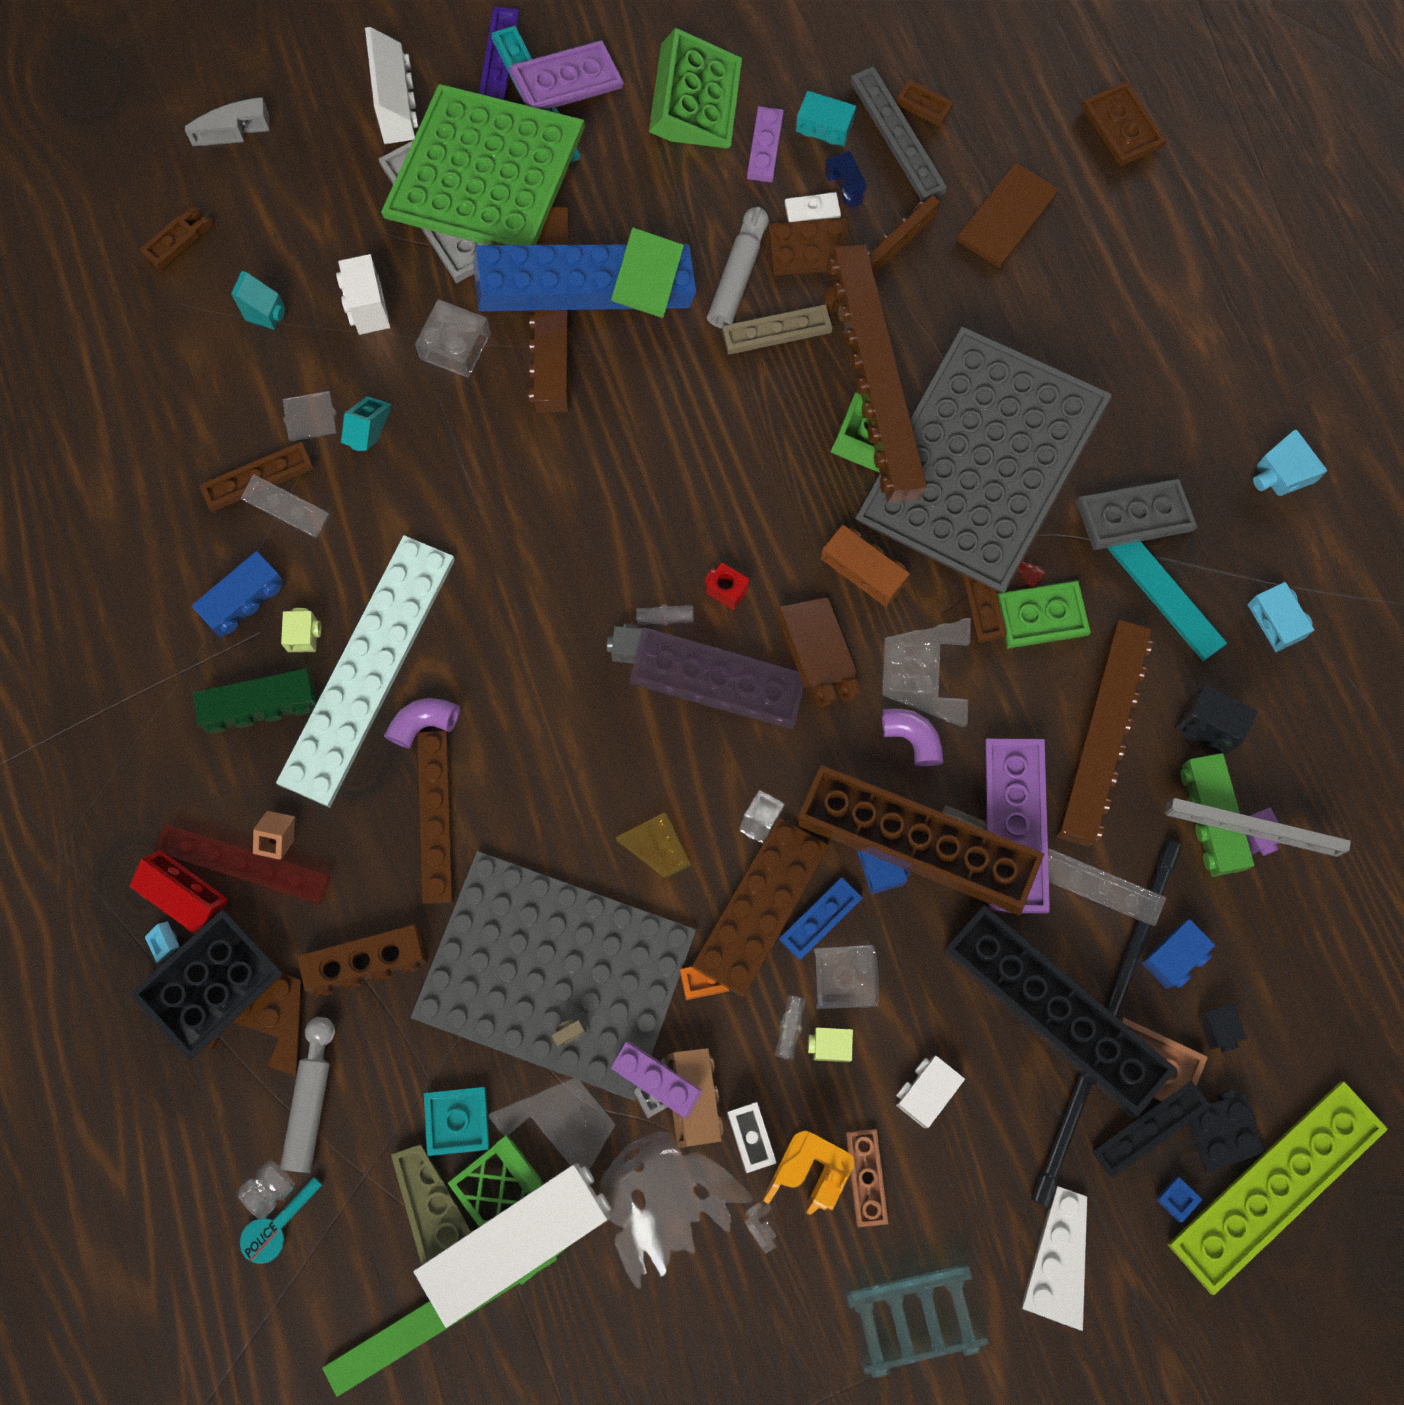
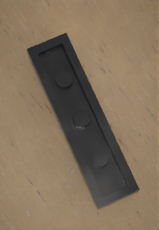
M1191 1080L1092 1153L1113 1179L1211 1109L1212 1106Z

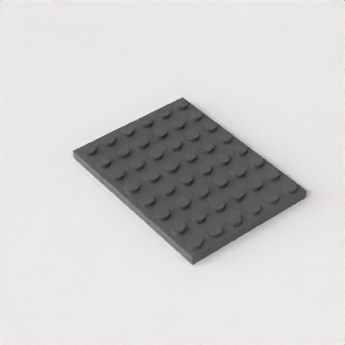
M961 327L910 419L927 488L919 500L887 503L886 495L880 489L881 475H879L855 519L857 522L1004 594L1109 405L1112 394Z
M477 851L411 1018L636 1101L637 1097L634 1090L638 1086L612 1070L611 1067L625 1042H631L652 1056L681 976L680 969L684 967L696 934V929ZM569 1019L573 1023L579 1020L586 1033L561 1048L557 1047L551 1036L557 1032L555 1027Z

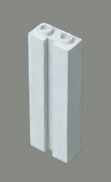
M579 1163L574 1164L413 1271L445 1328L611 1218L608 1213L611 1207L602 1193L596 1195L590 1186L595 1181L586 1166L581 1168Z

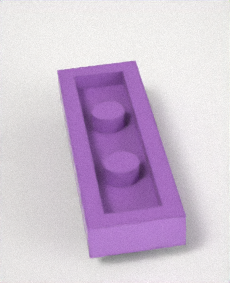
M758 106L747 179L773 182L784 110Z
M625 1042L611 1067L612 1070L684 1118L690 1116L703 1092L701 1088L631 1042Z

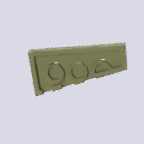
M418 1145L391 1154L421 1265H424L472 1233V1230L432 1160L427 1156L423 1145Z

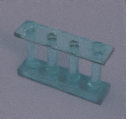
M962 1264L844 1293L847 1306L849 1308L855 1307L856 1312H860L871 1362L861 1364L865 1374L871 1373L872 1378L882 1377L890 1374V1368L962 1351L963 1355L976 1354L982 1351L981 1346L988 1345L987 1337L974 1335L962 1288L965 1286V1280L972 1279L969 1266ZM946 1285L947 1290L951 1291L962 1339L944 1344L932 1294H935L934 1288ZM916 1293L917 1298L920 1297L932 1344V1347L917 1351L913 1349L902 1304L905 1301L904 1295ZM886 1300V1305H890L902 1354L883 1359L872 1309H874L873 1303Z

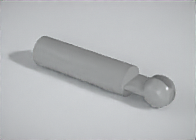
M760 207L750 208L744 214L739 235L736 236L708 312L707 320L718 328L733 324L760 249L761 238L769 224L766 211Z
M313 1018L307 1023L305 1028V1037L310 1046L308 1057L299 1060L280 1166L281 1170L311 1173L330 1066L323 1059L325 1045L330 1043L335 1035V1027L328 1018Z

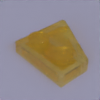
M665 812L615 837L618 843L631 851L664 878H668L692 866Z

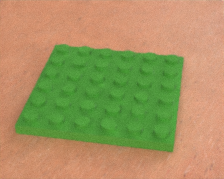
M439 84L381 213L385 219L484 245H536L584 131V120Z

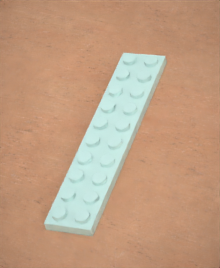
M407 536L402 537L276 782L279 786L329 808L331 807L455 561L454 556Z

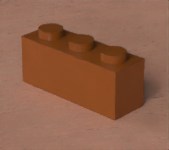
M842 525L822 549L821 560L886 608L908 581L910 573L907 572L906 567L902 563L892 561L886 557L880 547L867 543L863 540L862 535L853 528L848 529Z

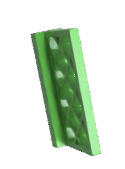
M509 1136L503 1137L494 1147L448 1182L451 1189L479 1227L488 1222V1220H483L479 1214L481 1201L498 1202L496 1216L501 1213L502 1203L515 1204L518 1202L503 1199L505 1181L519 1183L522 1187L521 1199L525 1197V1194L529 1195L544 1185L541 1178ZM497 1153L504 1163L502 1176L486 1175V1161ZM481 1166V1172H480V1174H478V1173H472V1172L475 1171L478 1167ZM507 1168L514 1176V1178L506 1177ZM467 1176L480 1177L477 1196L465 1195L458 1186V1183ZM484 1178L501 1180L499 1199L481 1197ZM469 1199L476 1200V1207H475V1208H474V1206L472 1205V1203L469 1201ZM565 1249L518 1279L520 1284L523 1285Z

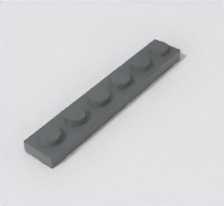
M873 66L852 75L850 83L921 201L925 202L932 195L936 198L945 194L947 186L875 67Z

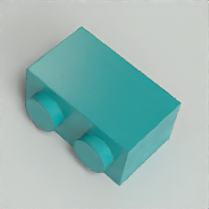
M807 91L797 115L796 132L802 133L807 137L825 140L829 144L845 146L854 122L856 106Z

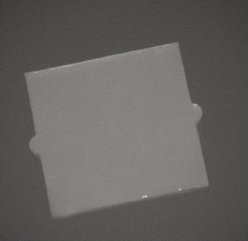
M330 391L283 399L285 412L283 421L287 425L290 442L337 433L334 418L336 411L332 406Z

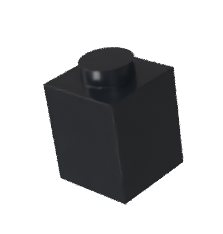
M1234 1004L1197 1015L1210 1049L1220 1047L1222 1053L1239 1048L1238 1042L1247 1039Z

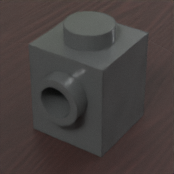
M622 624L621 627L614 626V634L608 635L607 652H611L612 661L646 665L649 643L648 629H638V626L633 624Z

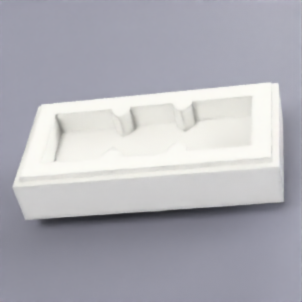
M836 192L785 199L788 222L836 219L841 217Z

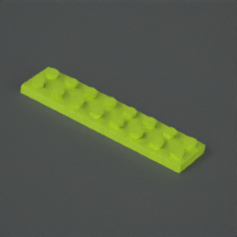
M1344 1081L1339 1082L1167 1245L1211 1295H1215L1388 1129Z

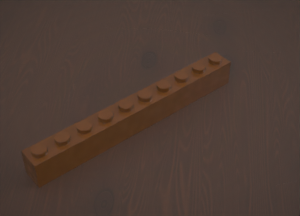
M866 244L834 247L831 258L827 260V271L829 275H832L834 282L833 295L834 298H838L839 320L844 323V341L850 348V365L855 370L857 376L856 390L858 394H861L863 401L862 415L864 418H867L869 425L868 439L870 443H873L875 450L874 464L880 471L881 492L885 493L887 503L919 500L927 485Z

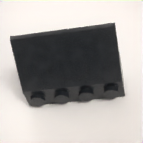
M222 909L131 992L130 995L188 1060L191 1061L284 974L243 925L230 912Z

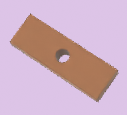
M877 1129L846 1132L848 1153L854 1158V1166L850 1174L857 1227L888 1224ZM865 1172H869L872 1175V1181L869 1184H865L862 1180V1175Z

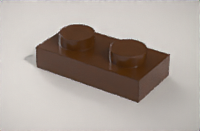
M911 79L908 80L896 99L898 106L941 127L954 105L953 101Z

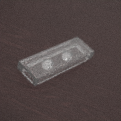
M254 474L240 498L248 504L315 538L318 537L330 515L328 512Z

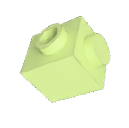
M294 608L292 611L283 612L281 644L286 651L316 652L317 637H321V622L317 620L312 611L305 608Z
M816 1028L814 1035H809L808 1053H813V1060L852 1061L853 1030Z

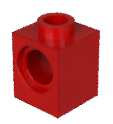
M721 562L717 569L712 568L705 579V583H707L706 594L730 609L735 610L749 589L750 579ZM722 581H728L733 586L729 589H722L718 584Z

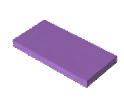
M602 40L514 64L509 69L526 106L542 110L552 109L618 90L624 84Z

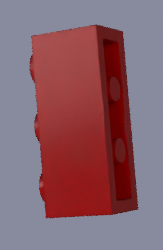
M161 850L141 859L130 884V887L143 898L152 902L166 915L171 916L194 934L203 928L222 909L224 910L229 900Z

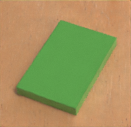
M632 227L611 301L663 318L684 245Z
M1078 581L1008 591L1004 594L997 593L1006 630V638L1004 639L1007 649L1089 636L1091 633Z

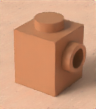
M266 811L254 828L253 854L281 860L294 841L295 817Z

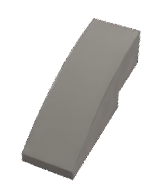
M263 97L243 100L214 109L198 117L185 126V132L192 146L244 142V133L270 131L269 112Z

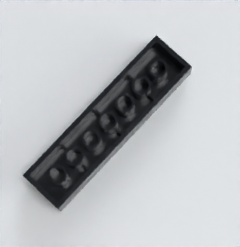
M985 905L945 949V957L1132 1119L1143 1111L1177 1070L1176 1067Z

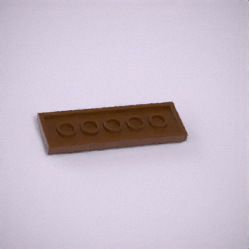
M779 817L692 968L744 998L827 852L829 845Z

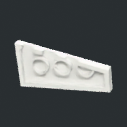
M1056 1186L1020 1308L1083 1331L1087 1197Z

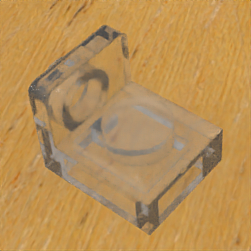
M759 790L746 811L739 830L748 837L764 843L785 804Z
M758 1202L745 1212L748 1218L743 1222L763 1252L767 1254L776 1247L772 1241L776 1238V1235L766 1221L761 1224L758 1219L773 1208L770 1203L763 1206L761 1202Z

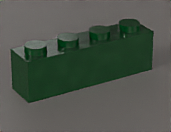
M307 668L193 692L198 726L210 734L222 733L226 728L233 726L239 728L250 727L254 725V722L261 720L267 722L278 721L282 719V716L289 714L296 716L306 715L317 704L313 676Z

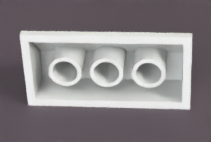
M366 27L374 108L384 144L414 140V128L419 127L416 111L412 112V109L416 108L414 93L409 92V89H414L411 73H407V70H411L409 55L403 54L400 42L371 27Z

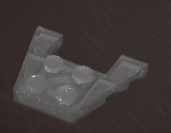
M971 618L961 619L959 622L951 624H940L934 628L922 631L916 630L885 638L882 695L958 726L966 727L968 722V699L938 697L940 644L969 645Z
M577 1077L488 1115L504 1137L509 1136L531 1117L570 1164V1167L579 1163L581 1168L586 1166L588 1170H590L616 1126L614 1121Z

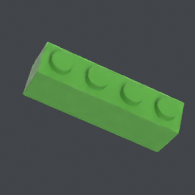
M1223 753L1189 759L1182 765L1180 776L1183 785L1188 788L1189 802L1240 814ZM1197 823L1195 827L1196 836L1203 843L1205 851L1203 861L1206 869L1210 870L1211 877L1246 871L1254 866L1245 834Z

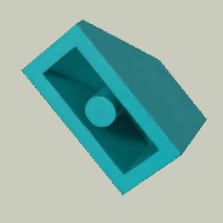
M241 271L231 295L245 321L275 330L278 321H281L285 314V307L279 294L247 272Z
M368 396L363 398L345 412L341 443L349 445L356 451H367L379 439L392 404Z

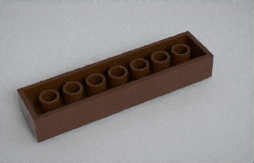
M820 765L798 816L799 826L1019 916L1023 911L1045 853L823 765Z

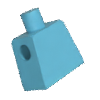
M1294 430L1258 463L1257 468L1260 474L1253 478V483L1259 491H1264L1271 486L1277 495L1282 496L1316 483L1327 472V469L1299 432Z

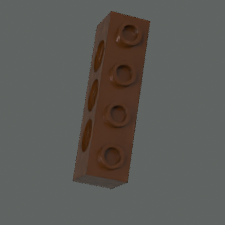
M416 925L297 956L304 991L310 994L314 993L315 997L333 993L332 988L344 986V989L358 987L362 985L361 980L372 977L373 981L390 978L391 972L402 970V973L417 971L420 969V964L427 963L420 930ZM392 947H398V958L393 962H387L386 952ZM362 955H368L370 958L368 967L359 970L357 968V960ZM333 963H339L341 967L340 973L336 977L330 978L328 976V968Z

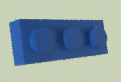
M841 877L779 938V941L800 961L862 900V897Z

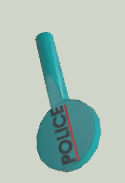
M313 1177L274 1220L261 1218L252 1221L245 1227L241 1234L240 1247L246 1259L253 1263L263 1264L271 1262L280 1254L285 1241L282 1228L322 1186L319 1180Z

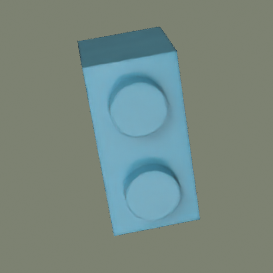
M1286 582L1256 595L1247 604L1275 652L1305 639L1314 631L1311 618L1307 613L1303 612L1298 603L1296 593L1288 587Z

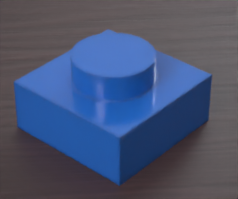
M1175 1177L1156 1198L1178 1222H1183L1202 1201L1180 1177Z

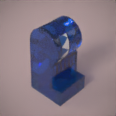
M848 151L827 159L825 175L828 181L836 180L842 191L843 202L851 207L862 204L865 196L866 182L851 152Z

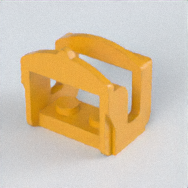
M799 1132L793 1136L770 1182L763 1201L769 1204L781 1184L789 1187L801 1185L813 1161L816 1160L824 1165V1169L807 1202L805 1213L811 1215L818 1208L833 1210L852 1171L854 1158L850 1153L811 1132Z

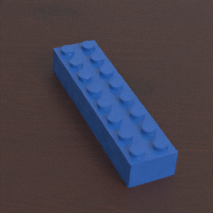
M683 244L682 254L666 308H690L696 294L689 244ZM476 245L473 268L478 311L634 309L611 301L627 245Z

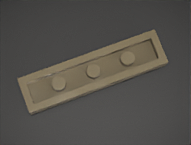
M826 304L722 326V334L728 355L832 333V325Z

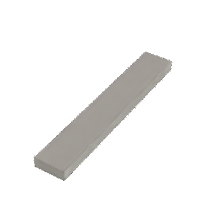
M1173 798L1165 806L1164 814L1167 816L1338 857L1350 850V840Z

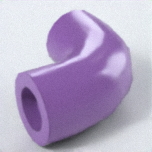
M435 698L413 701L399 710L389 724L384 737L397 745L411 748L416 735L425 727L434 726L450 732L458 721L460 706Z
M898 708L882 709L883 737H903L909 740L913 745L916 766L928 767L943 764V750L938 732L928 719L911 710Z

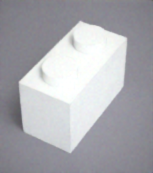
M937 1056L932 1057L930 1060L925 1057L914 1071L918 1076L913 1083L906 1082L896 1095L900 1099L896 1106L924 1129L929 1128L965 1080Z
M757 1102L727 1112L746 1173L776 1164Z

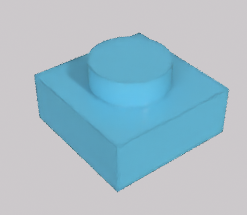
M168 921L157 924L145 936L157 963L167 960L180 948L177 936L172 931Z

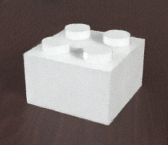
M371 254L339 261L341 272L336 273L339 287L343 292V296H341L345 313L348 315L350 325L356 326L359 335L390 328L380 279Z

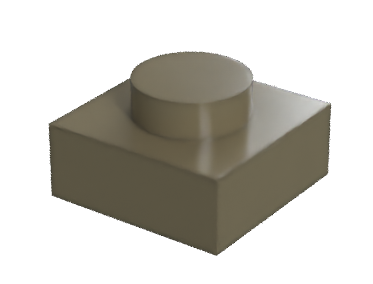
M569 1019L555 1027L557 1032L551 1036L557 1047L561 1048L586 1032L579 1020L573 1023Z

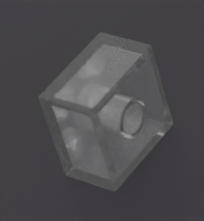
M438 299L415 343L419 358L469 378L491 334L488 320L484 316Z

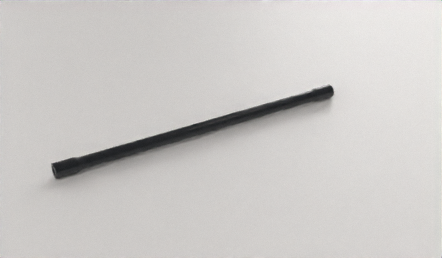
M1165 841L1155 875L1105 1008L1116 1017H1118L1170 875L1175 869L1183 848L1182 845L1174 841ZM1079 1074L1044 1170L1038 1178L1031 1197L1032 1201L1048 1207L1057 1185V1177L1092 1087V1083L1081 1074Z

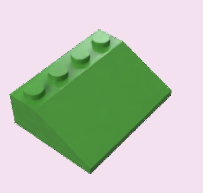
M675 28L661 43L649 132L671 142L729 148L732 141L742 58Z

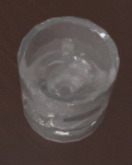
M268 1159L256 1171V1180L250 1178L236 1190V1195L243 1205L261 1220H264L274 1210L276 1199L284 1200L296 1189V1185L291 1177L271 1159Z

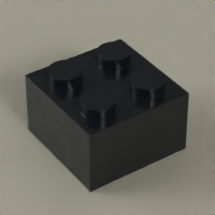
M1204 685L1188 700L1175 729L1181 732L1184 738L1191 741H1199L1207 745V748L1216 754L1223 753L1227 755L1245 741L1258 711Z

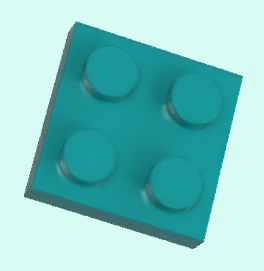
M486 1087L424 1093L427 1156L490 1150Z

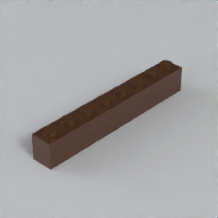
M568 207L551 208L536 245H570ZM535 310V313H530V328L535 329L534 337H530V354H534V362H529L530 378H534V386H529V402L534 403L536 413L568 412L569 310Z
M1118 620L1111 630L1055 836L1057 838L1090 847L1096 840L1100 841L1104 824H1101L1103 813L1107 814L1111 805L1112 798L1108 797L1110 786L1114 787L1118 778L1119 771L1115 770L1117 760H1121L1125 752L1126 744H1123L1122 740L1124 733L1128 734L1132 725L1133 718L1129 717L1131 707L1135 708L1139 699L1140 692L1136 691L1138 681L1142 682L1146 672V666L1143 665L1145 656H1149L1153 646V640L1149 639L1152 629Z

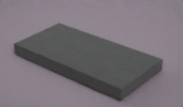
M1179 479L1081 496L1076 500L1093 550L1192 532L1197 528Z

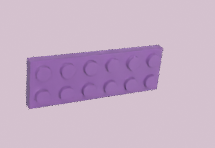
M986 739L987 831L1045 853L1022 913L1048 914L1050 908L1045 739ZM988 903V908L993 913H1012Z

